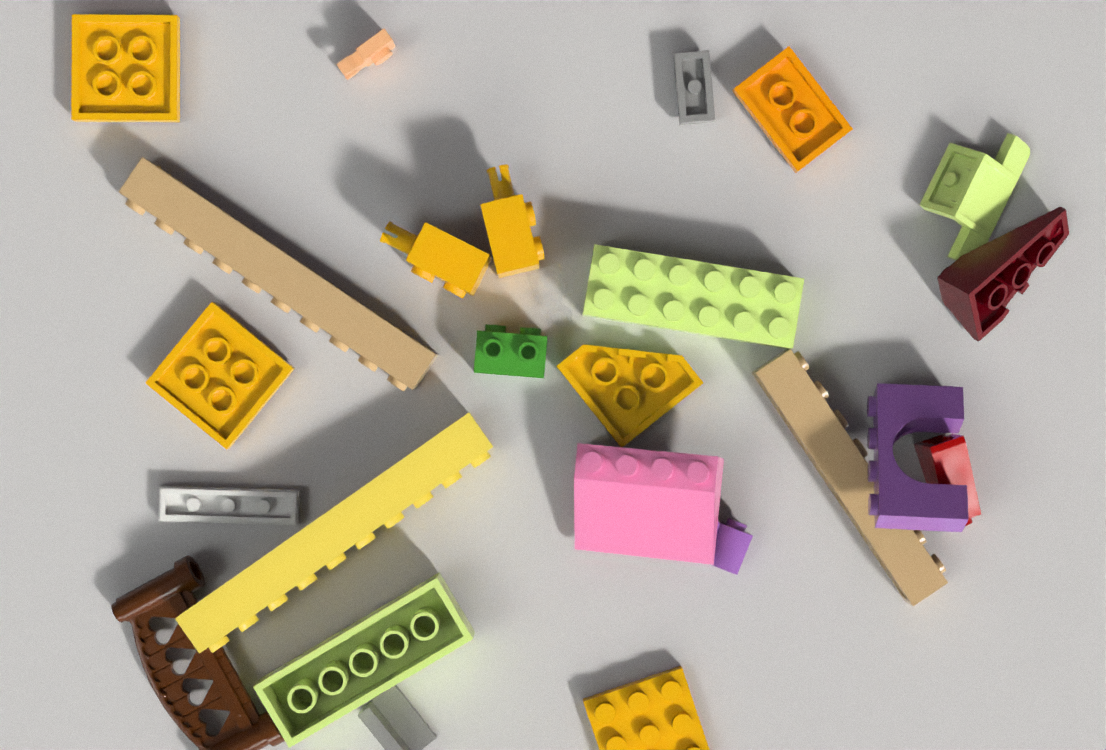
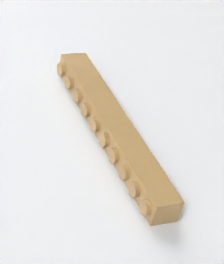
M142 157L119 190V193L128 198L125 205L142 216L145 211L149 212L157 218L154 224L170 235L176 230L186 237L183 244L200 255L204 250L215 257L212 262L214 265L228 274L235 270L244 276L241 283L259 294L263 289L274 296L270 301L272 304L286 313L293 309L302 315L300 322L317 333L321 328L332 335L329 339L330 343L344 352L351 348L361 356L358 361L375 372L379 367L390 374L387 381L400 390L405 391L407 387L412 390L416 389L437 358L438 354L151 161Z

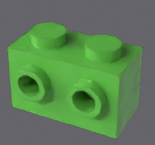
M485 324V331L477 330L474 373L544 378L548 336H541V329L520 327V334L506 333V326Z

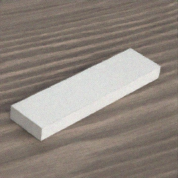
M159 486L158 521L299 525L301 489Z

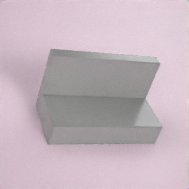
M397 685L376 696L358 714V717L385 750H422L437 738V735Z

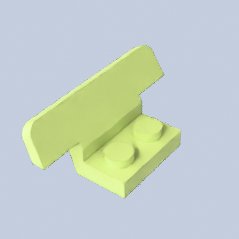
M1007 133L995 160L986 153L949 143L920 203L924 210L953 219L962 226L947 257L957 260L962 255L988 243L1030 156L1029 146L1016 135Z

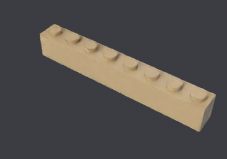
M785 349L751 372L905 602L915 606L948 583L943 576L946 568L935 554L930 556L923 544L927 540L920 530L875 528L874 515L868 514L869 494H874V482H868V463L864 459L868 456L866 449L857 438L854 440L850 438L845 430L849 425L838 409L831 410L825 401L829 398L827 391L818 380L813 383L806 372L810 367L799 351L793 353L791 349Z

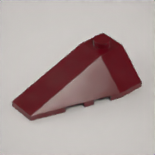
M1058 207L962 255L954 263L946 267L937 277L942 301L974 340L979 342L1003 321L1010 312L1006 308L1010 300L1017 292L1023 295L1030 286L1027 281L1037 266L1044 267L1067 238L1069 228L1066 209Z

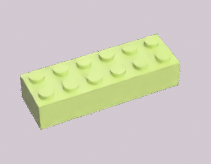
M594 244L582 316L783 349H793L804 278Z
M439 572L263 676L256 682L253 688L290 748L474 638L475 631Z

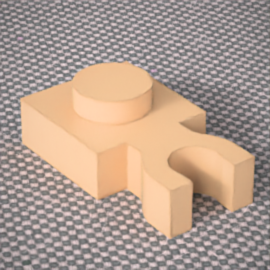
M383 28L357 47L353 54L347 56L336 65L345 78L349 80L366 65L368 67L374 63L377 66L386 61L393 54L391 50L396 46Z

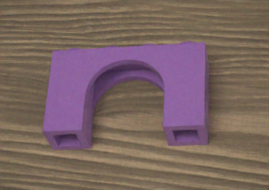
M877 383L874 396H868L867 417H873V428H868L867 447L868 449H874V461L869 460L868 482H874V494H869L868 514L874 515L875 528L962 532L969 520L967 485L929 484L912 479L897 465L893 454V445L901 437L914 432L959 433L964 421L963 387Z

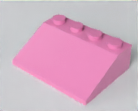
M578 443L574 474L575 549L714 565L724 458Z

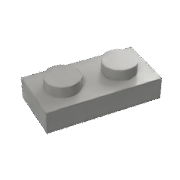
M709 50L674 53L673 61L679 125L714 122L715 112Z

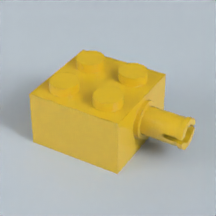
M508 164L499 165L501 181L498 180L495 167L486 170L494 200L480 204L499 278L540 269L539 260L545 259L540 236L533 237L530 228L536 225L532 202L524 203L522 194H514Z
M391 221L388 222L385 229L398 237L394 238L383 232L380 242L386 243L407 254L406 261L413 266L410 272L431 283L435 277L444 281L445 283L442 288L462 299L466 293L474 296L492 260L490 254L426 222L418 235L393 224Z

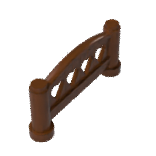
M187 555L174 562V568L116 599V602L111 605L112 612L119 622L127 621L131 623L142 666L156 696L172 720L199 750H260L269 744L275 747L285 741L269 713L266 711L259 714L223 646L213 653L209 648L200 654L196 650L186 672L178 674L173 669L174 662L170 661L166 656L167 649L170 647L196 648L179 624H177L168 643L165 644L157 640V631L151 629L149 625L151 617L176 618L198 603L193 592L205 586V578L194 558ZM184 679L213 680L201 704L196 705L191 702L190 692L183 688ZM202 709L230 711L219 734L211 735L207 732V723L203 722L199 716Z

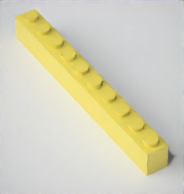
M468 412L180 614L175 620L199 654L207 648L212 653L230 641L227 634L238 627L243 632L259 620L256 616L259 611L265 607L273 611L288 600V597L285 595L286 592L295 586L300 591L318 579L314 573L326 565L329 570L333 569L347 558L343 552L350 547L356 545L358 550L376 538L372 532L384 524L389 529L405 518L402 511L411 504L418 509L434 497L430 491L442 483L446 489L463 477L459 471L471 463L473 468H476L489 459L491 455L488 450L493 445Z

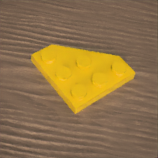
M583 344L557 365L560 372L620 447H624L703 384V381L682 355Z

